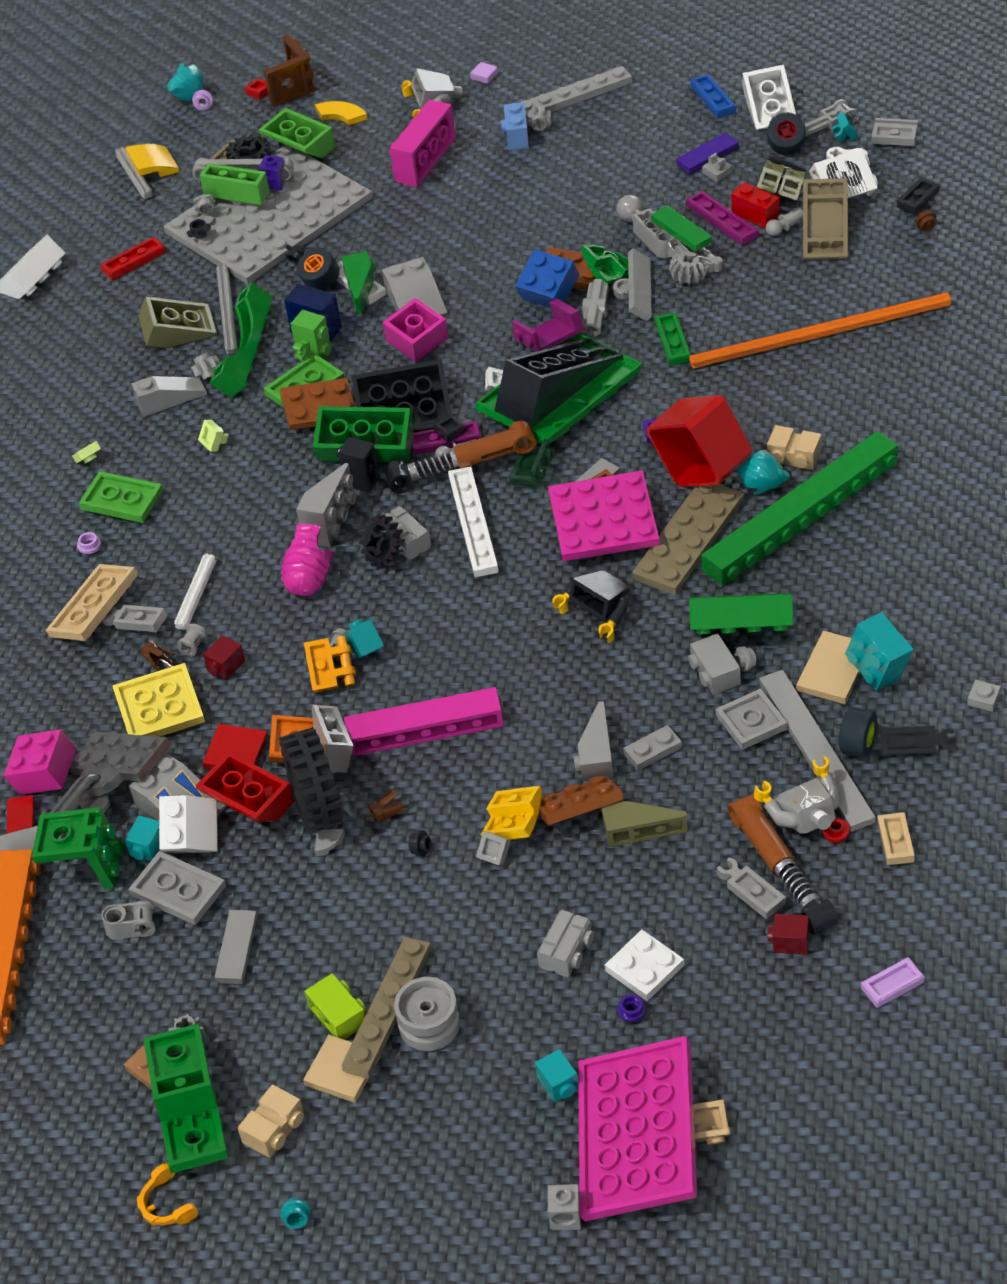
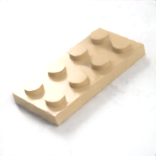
M99 564L46 629L48 635L52 638L86 641L139 575L135 567Z

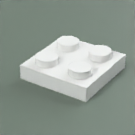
M641 930L605 964V971L648 1001L684 966V959Z

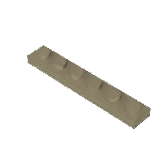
M404 937L342 1063L343 1072L370 1078L397 1022L394 1009L396 994L402 986L418 978L431 951L429 942Z

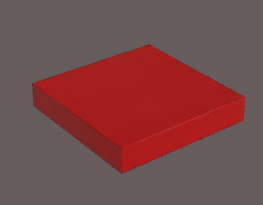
M218 724L202 763L204 769L211 770L228 751L257 766L268 739L267 731Z

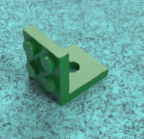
M100 807L40 814L32 859L36 864L86 858L103 888L112 889L115 888L116 877L120 875L119 860L120 856L123 855L124 848L122 841L117 838L114 832L113 825L108 822ZM68 833L66 837L58 839L61 834Z

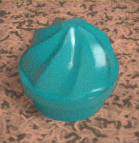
M299 1197L297 1199L289 1198L282 1206L280 1216L287 1227L298 1229L306 1225L310 1217V1208Z

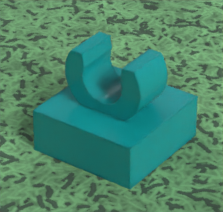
M844 112L836 116L839 124L833 126L832 131L836 134L835 137L839 142L843 141L847 135L852 141L860 137L855 126Z

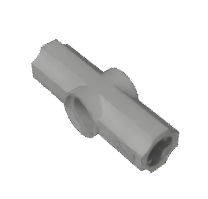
M594 279L592 283H589L587 298L583 299L582 324L584 331L581 333L590 338H596L597 335L601 334L603 319L607 317L608 284L602 279Z

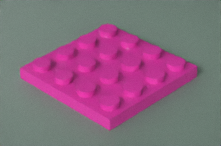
M643 470L548 486L563 562L660 545Z

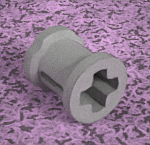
M189 624L186 629L187 633L183 639H179L177 642L178 650L190 657L197 654L198 646L208 636L206 630L198 624Z

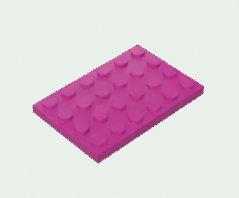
M683 1036L578 1061L580 1217L584 1221L697 1198L691 1041L688 1037Z

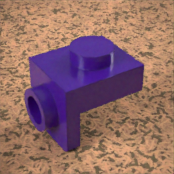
M266 155L258 167V171L266 172L269 189L281 191L284 187L281 168L285 163L283 157Z

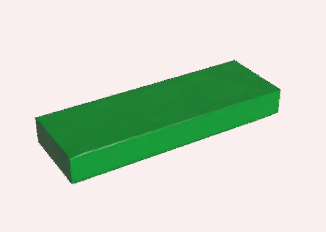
M668 205L651 214L652 222L695 252L712 243L711 235Z
M676 312L654 316V323L669 366L690 363L689 358L691 354Z

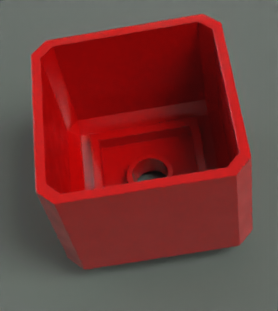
M721 395L681 398L651 423L646 431L673 482L680 487L719 485L752 454V446L726 398Z

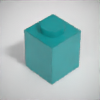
M360 618L348 624L350 629L344 632L357 659L384 646L371 619L364 622Z
M138 816L125 838L130 856L137 860L151 861L160 851V824L158 820Z
M560 1049L535 1062L537 1079L554 1103L570 1098L579 1090L578 1075Z

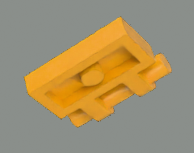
M346 636L337 637L338 646L330 647L329 638L304 643L313 693L337 689L338 678H344L346 687L355 685L354 676L356 671L355 667L351 664L350 654H352L351 645L347 643ZM340 656L342 668L334 669L332 657Z

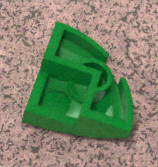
M583 245L581 248L582 254L596 279H602L608 286H611L615 281L629 276L628 258L618 252L614 254L611 251H604L606 248L602 246Z

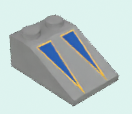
M167 753L161 757L142 782L134 781L129 786L135 805L158 821L160 796L187 795L212 798L197 790L196 785L200 779L184 764ZM218 800L217 817L227 808L225 804Z

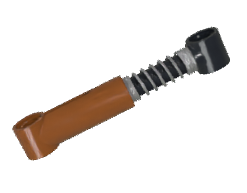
M517 421L508 430L454 446V449L449 451L448 454L442 453L440 457L436 455L434 459L430 457V460L424 459V462L418 461V464H414V462L406 464L400 460L392 461L384 469L385 476L392 492L404 493L411 487L413 481L421 479L424 475L428 477L430 473L434 475L436 471L440 473V470L446 472V468L452 470V466L454 468H465L513 452L520 454L529 453L535 448L536 440L529 423Z
M752 793L729 803L727 809L733 824L738 829L741 828L771 872L782 879V883L785 884L790 894L793 895V898L800 906L801 915L808 916L809 933L815 935L839 924V917L834 905L829 899L823 900L819 898L816 893H813L814 889L809 888L810 883L806 882L805 877H802V872H798L799 868L796 866L794 855L765 816L762 806L754 798V794Z

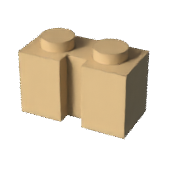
M775 425L767 443V452L772 454L780 464L814 470L821 453V434L804 430L802 434L794 433L793 428Z
M273 1084L258 1101L259 1107L255 1112L251 1110L237 1127L242 1143L268 1158H271L276 1150H280L283 1147L286 1137L293 1128H297L301 1124L304 1116L300 1099Z

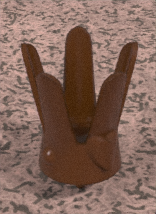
M149 641L143 646L141 655L150 662L156 671L162 670L157 660L169 667L175 666L174 662L163 652L172 656L175 654L159 647L155 641Z
M391 788L377 802H372V804L368 805L371 814L366 819L373 817L377 823H380L390 816L405 812V810H402L405 808V805L398 804V801L393 799L397 796V791L392 792L393 789Z

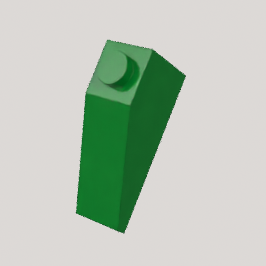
M367 251L341 257L344 274L357 316L362 315L374 283L373 272H376L374 259H369Z

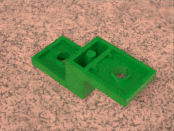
M199 1023L143 1038L152 1094L161 1121L170 1173L228 1159L216 1093L208 1069ZM176 1052L182 1053L177 1057H171V1055ZM193 1138H201L196 1143H189V1141Z

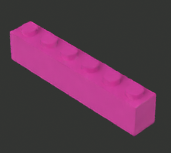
M496 687L344 717L345 726L353 744L351 756L504 727Z

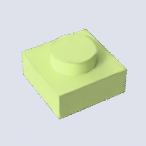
M97 441L72 455L76 464L82 460L86 464L97 457L95 452L101 448Z

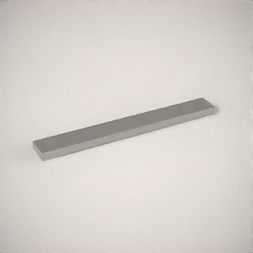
M780 670L760 677V686L787 721L789 733L812 770L813 759H815L817 766L822 767L824 766L823 756L828 758V775H832L839 792L837 810L842 819L848 823L850 831L853 832L874 824L876 817L784 671Z

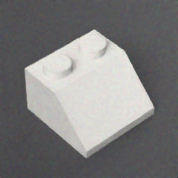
M187 795L159 797L160 850L163 853L218 852L216 799Z

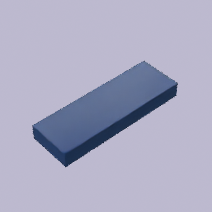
M709 74L690 80L692 89L717 119L736 113L735 104Z

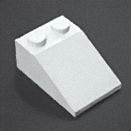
M784 65L743 73L742 86L756 131L767 129L772 117L780 113L789 112L796 114Z

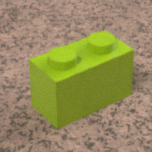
M331 973L304 991L308 1007L334 1037L345 1040L359 1030L367 1010L359 998L354 999L351 996V991L344 980L339 981Z

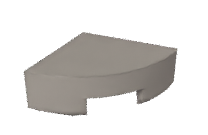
M324 829L318 831L316 834L315 855H326L337 845L339 846L344 839V830Z

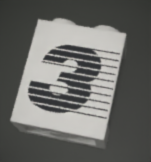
M862 148L814 163L809 170L812 179L847 178L848 198L867 193V196H870L877 189V178L871 173L869 158L864 154Z

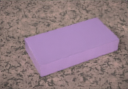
M907 957L861 982V989L876 1008H879L923 984L925 977Z

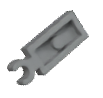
M123 605L121 610H118L113 606L108 612L109 615L103 620V623L106 626L114 625L116 629L157 632L168 614L165 608Z
M728 858L727 866L731 869L725 870L721 866L717 867V875L720 879L727 881V888L765 919H768L786 904V896L747 865L740 870L737 862L733 858Z

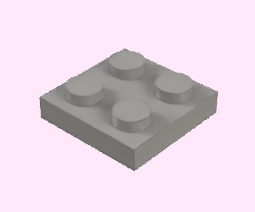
M758 689L716 708L717 718L742 750L788 729L787 721L762 689Z

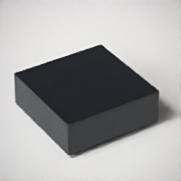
M452 414L433 425L434 431L447 443L466 432L465 425Z

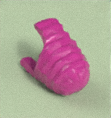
M307 523L297 524L295 538L284 554L281 565L282 570L280 572L282 574L281 581L284 583L285 589L293 595L312 596L324 584L325 578L331 570L330 564L334 557V551H320L318 547L321 526Z

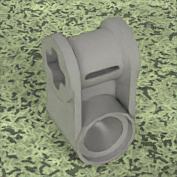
M148 901L107 906L101 915L106 935L112 940L152 935L155 932V924L152 922L155 906Z

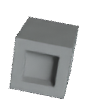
M578 1184L548 1185V1217L551 1230L581 1229Z

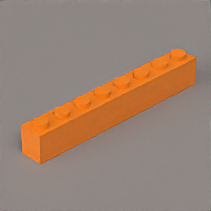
M32 849L1 850L0 1045H5L7 1034H10L12 1030L11 1010H15L16 1007L15 988L20 985L19 967L20 964L24 963L23 945L24 942H27L29 935L27 923L28 919L32 918L33 913L31 901L36 896L37 891L35 879L36 876L40 875V863L35 864L33 861Z

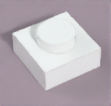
M488 367L485 372L486 391L493 390L501 383L503 370Z

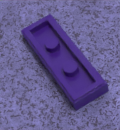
M725 132L677 158L676 165L690 175L709 163L708 158L714 153H717V157L721 158L739 148V142Z

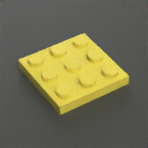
M185 663L113 685L128 734L160 737L205 722Z

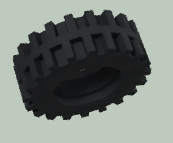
M308 728L280 737L279 744L288 781L290 782L296 806L308 833L312 834L343 824V813L333 773L315 728Z

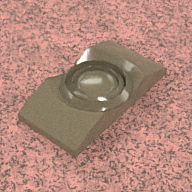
M847 178L803 179V260L848 259Z

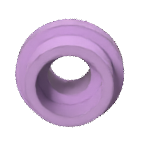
M199 90L193 95L192 101L197 109L206 110L211 107L213 98L208 91ZM203 98L206 102L200 103L199 100Z
M86 532L78 538L77 547L83 554H92L100 549L101 541L95 533Z

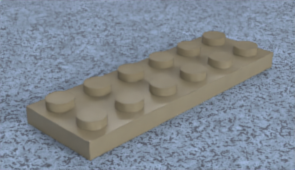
M720 484L695 486L659 535L660 545L650 547L633 570L632 580L676 595L701 561V554L711 547L742 504L744 493Z

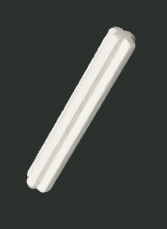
M204 554L174 621L175 627L178 630H186L190 624L216 563L213 554Z

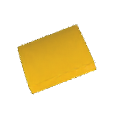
M139 144L125 147L126 154L139 176L157 171L160 177L180 172L179 167L165 146Z
M533 786L496 791L486 808L491 817L483 831H489L508 839L530 837L540 809L541 787Z

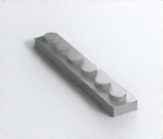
M621 66L520 103L525 104V113L526 111H531L533 105H544L546 111L550 110L553 112L631 84L632 76Z

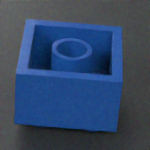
M534 249L515 287L522 300L551 308L549 302L555 299L566 302L580 274L572 260Z

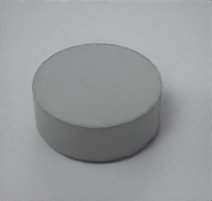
M624 278L614 282L613 294L619 299L629 298V279Z

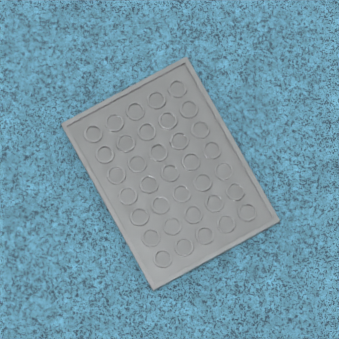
M285 144L273 152L271 156L290 158L294 163L293 175L289 180L283 181L284 187L281 191L269 189L270 193L262 205L214 198L213 201L216 205L210 213L201 214L195 210L196 205L164 225L163 228L167 235L217 266L227 265L230 274L249 285L286 259V253L288 252L285 248L286 245H291L292 247L294 245L305 246L371 200L373 195L371 190L308 154ZM203 219L211 225V229L208 230L205 238L198 239L194 236H187L191 221Z

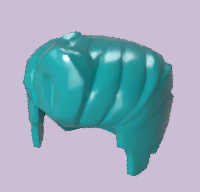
M180 63L177 74L170 79L167 88L169 93L179 100L192 101L195 92L203 90L204 80L202 72L196 65L192 64L186 67L184 63Z
M763 450L751 454L736 469L745 487L758 489L754 492L755 495L778 488L790 478V474L783 469L779 461L772 454Z

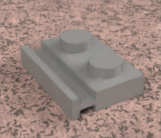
M875 118L872 144L914 146L918 120Z

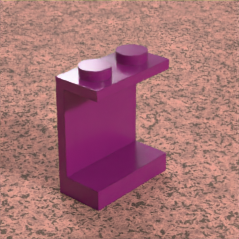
M555 299L549 302L553 319L533 329L517 320L511 321L514 328L512 330L513 337L517 342L522 343L528 349L530 348L535 352L548 349L584 331L579 311L561 300Z

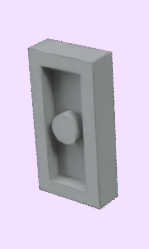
M666 725L624 747L623 750L626 758L639 771L681 749L682 741Z

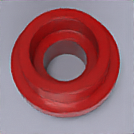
M835 818L829 828L822 830L826 840L833 844L842 843L850 832L848 823L841 818Z

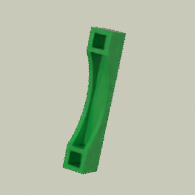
M252 282L239 293L235 305L241 332L239 349L235 355L226 357L214 368L210 380L211 385L230 398L238 392L242 393L248 385L246 380L253 369L251 364L258 353L256 348L262 340L261 332L267 324L265 320L272 309L270 304L273 297Z

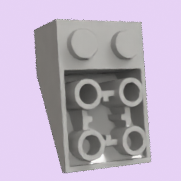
M347 463L307 490L296 509L299 524L307 523L321 526L318 537L319 546L331 547L334 539L339 536L342 522H345L348 517L350 506L354 505L356 501V492L353 490L352 485L353 475L350 474L349 464Z

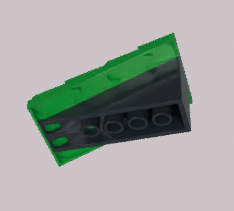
M578 333L548 349L507 359L501 383L476 402L475 410L485 413V415L500 423L502 422V424L508 427L517 421H526L531 426L535 440L547 446L568 432L572 425L586 417L590 410L617 393L621 386L635 378L637 373L641 371L643 363L582 333Z

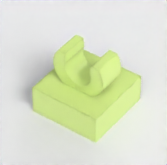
M204 420L198 440L210 452L218 451L220 443H227L229 434H223L222 428L213 420Z

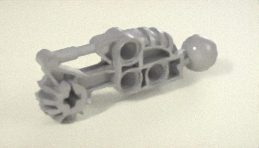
M625 195L618 201L616 207L618 216L626 222H633V232L656 256L660 258L672 257L669 271L673 281H679L680 284L687 283L688 285L690 283L698 284L699 280H704L707 273L720 272L722 270L721 257H715L705 247L698 250L702 256L690 252L693 251L691 248L652 222L651 214L656 211H652L650 208L644 210L643 203L638 197Z

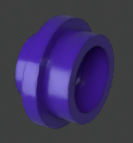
M626 995L618 1004V1015L626 1022H637L644 1017L646 1005L637 995Z

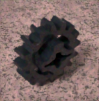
M250 134L249 137L242 135L239 139L234 138L235 142H229V147H226L227 159H263L266 155L271 156L270 143L267 142V138L261 139V135L253 137V134Z
M376 515L375 517H370L369 523L363 524L365 531H360L363 540H360L359 544L364 546L361 553L367 554L365 561H371L372 567L387 568L388 566H394L395 560L401 559L398 553L404 552L401 543L405 542V539L400 537L403 529H397L399 522L393 521L392 516Z

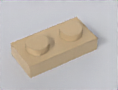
M905 812L878 815L877 823L886 864L894 865L914 862L915 855Z

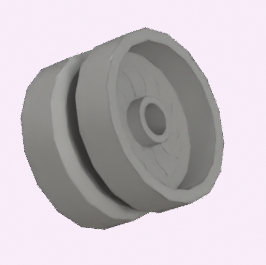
M421 977L413 979L402 986L396 994L394 1009L401 1038L408 1046L421 1051H433L441 1049L453 1041L459 1032L460 1017L454 990L447 982L436 977Z

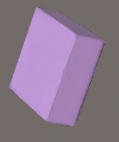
M480 62L471 71L470 77L473 80L488 84L498 74V67Z

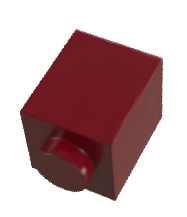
M223 635L203 654L207 671L211 675L219 676L224 680H227L245 662L242 645Z
M774 914V925H768V941L773 942V953L807 955L808 916Z

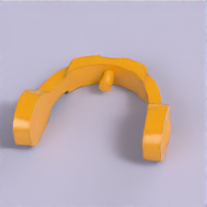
M164 1163L152 1171L151 1179L137 1197V1205L141 1213H143L142 1216L154 1227L156 1225H170L176 1222L178 1225H183L193 1220L199 1213L194 1203L185 1204L176 1209L173 1214L165 1217L154 1216L150 1213L156 1208L154 1204L147 1207L149 1194L156 1186L164 1184L175 1175V1173H170L168 1163Z

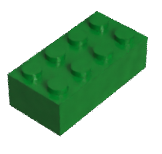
M319 406L313 449L318 461H340L337 456L338 450L348 437L374 443L377 462L400 460L410 463L415 423L411 409Z
M791 593L689 598L690 630L696 629V634H711V629L721 628V633H735L739 627H747V632L762 631V626H772L773 631L788 630V625H793Z

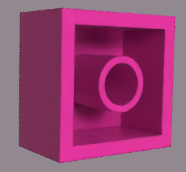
M417 298L411 300L382 322L386 341L414 362H418L449 338L446 319Z
M61 729L20 735L17 737L3 776L19 795L62 789L76 747Z

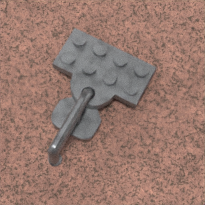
M95 732L90 736L82 750L74 756L69 768L72 775H80V778L74 782L50 813L98 807L105 813L110 806L108 793L117 788L124 780L142 782L169 749L171 743L166 737Z

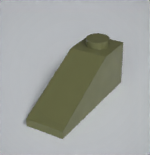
M630 801L615 802L601 807L602 821L609 847L688 832L685 811Z

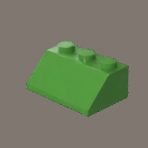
M284 108L259 129L260 134L320 158L325 157L335 148L332 127L287 108Z

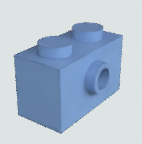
M511 103L504 105L505 120H501L502 133L506 132L508 150L529 148L525 104Z

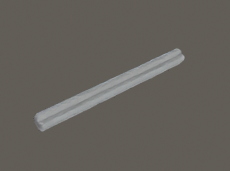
M224 264L222 266L218 265L216 271L226 354L230 356L232 354L235 355L238 348L228 266Z

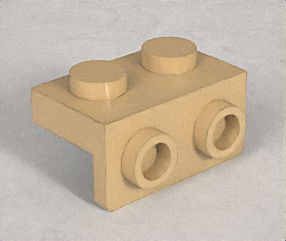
M724 1100L693 1104L695 1141L707 1140V1145L725 1142L724 1137L730 1135V1128H728Z

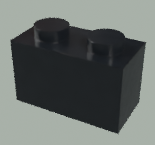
M348 437L338 450L337 456L340 460V466L345 463L349 464L350 474L353 475V489L370 493L380 478L374 443Z

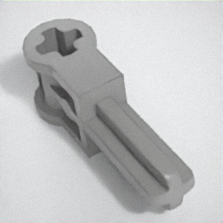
M844 99L837 100L832 106L820 111V118L805 124V137L826 127L832 131V127L839 124L836 116L842 112L845 113L852 123L856 121L858 113L853 108H849L848 103Z

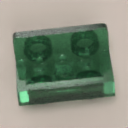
M544 439L541 447H535L529 453H519L509 476L510 484L532 488L538 487L540 480L545 478L547 463H551L553 457V449H550L548 439Z

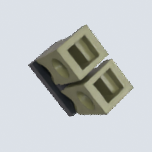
M769 156L763 167L757 188L776 193L778 185L781 184L778 194L797 200L806 168Z

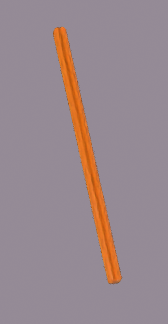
M942 293L694 354L689 358L690 365L695 369L951 305V296L949 293Z

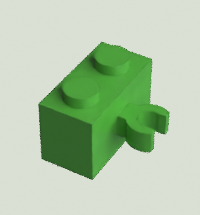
M302 310L291 323L295 343L292 348L296 350L294 357L304 360L315 353L322 359H325L332 350L325 316Z

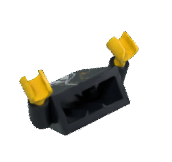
M606 571L580 574L573 578V581L564 590V595L554 596L552 603L554 609H559L560 614L567 613L569 610L567 601L570 600L602 621L608 620V623H603L599 626V637L601 639L604 633H608L607 642L609 643L614 640V626L620 623L626 613L629 604V597L627 595L629 583L627 579L623 577L617 579Z

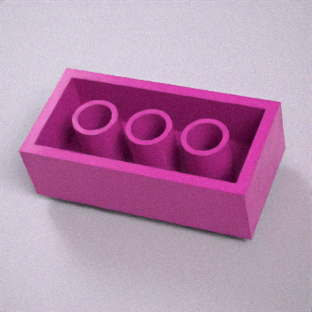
M430 99L421 108L416 117L411 120L407 128L401 132L398 139L391 144L389 153L392 159V171L394 172L395 182L418 187L456 139L451 104Z

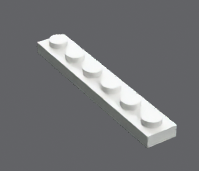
M470 466L448 471V476L474 577L499 573L472 468Z

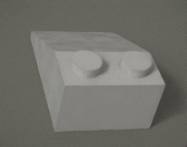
M424 257L382 269L384 287L396 311L414 298H417L442 317L448 316L431 270Z

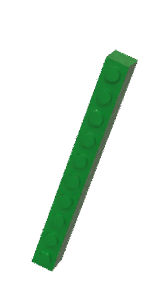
M876 431L701 554L702 571L722 587L728 582L735 580L742 572L753 567L766 555H770L780 545L790 541L800 531L807 529L818 518L825 516L828 511L842 504L849 496L859 492L863 486L877 479L887 469L894 467L898 462V445Z

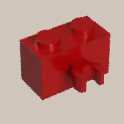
M743 182L731 193L732 212L740 218L766 229V224L770 220H778L780 213L777 191L776 193H768L767 190L759 189Z

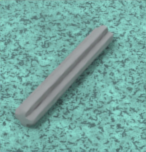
M123 147L117 149L115 152L117 154L116 157L142 198H151L153 195L152 189L143 175H138L126 154V149Z

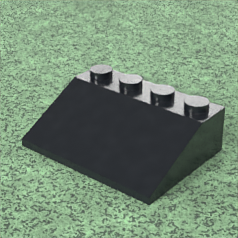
M442 359L351 375L357 407L410 408L415 421L414 432L434 429V424L452 414Z

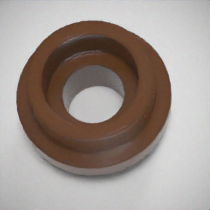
M921 212L915 221L917 228L922 231L932 229L937 224L935 212Z

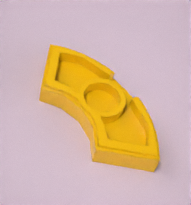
M329 101L315 104V109L322 121L338 120L350 126L368 120L367 114L362 108L348 102Z

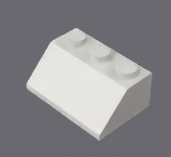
M45 235L0 279V293L20 299L24 294L29 296L37 288L34 284L37 281L42 283L50 275L47 271L50 268L54 271L62 263L60 258L65 252L48 235Z

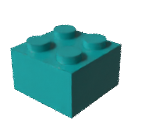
M881 612L857 624L845 655L849 662L863 675L865 681L878 691L900 680L914 649Z

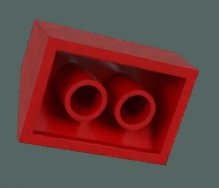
M230 751L196 785L197 790L257 822L279 820L294 804L289 782Z

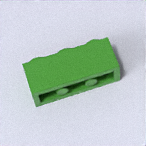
M208 163L200 174L203 194H212L214 198L262 205L270 193L267 175L263 171Z

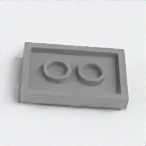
M159 851L128 890L130 896L141 901L151 902L156 908L196 925L224 890L226 884L222 878Z

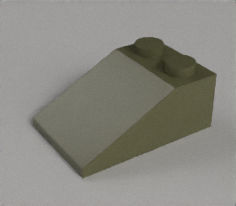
M145 297L138 316L146 346L170 348L214 337L217 333L209 305L205 303Z

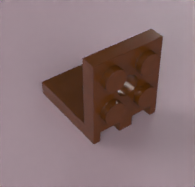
M290 34L282 36L287 61L263 70L269 102L273 108L316 91L312 80L314 74L309 63L311 57L308 51L301 47L299 41L295 40ZM290 78L289 83L287 85H283V82L286 79Z

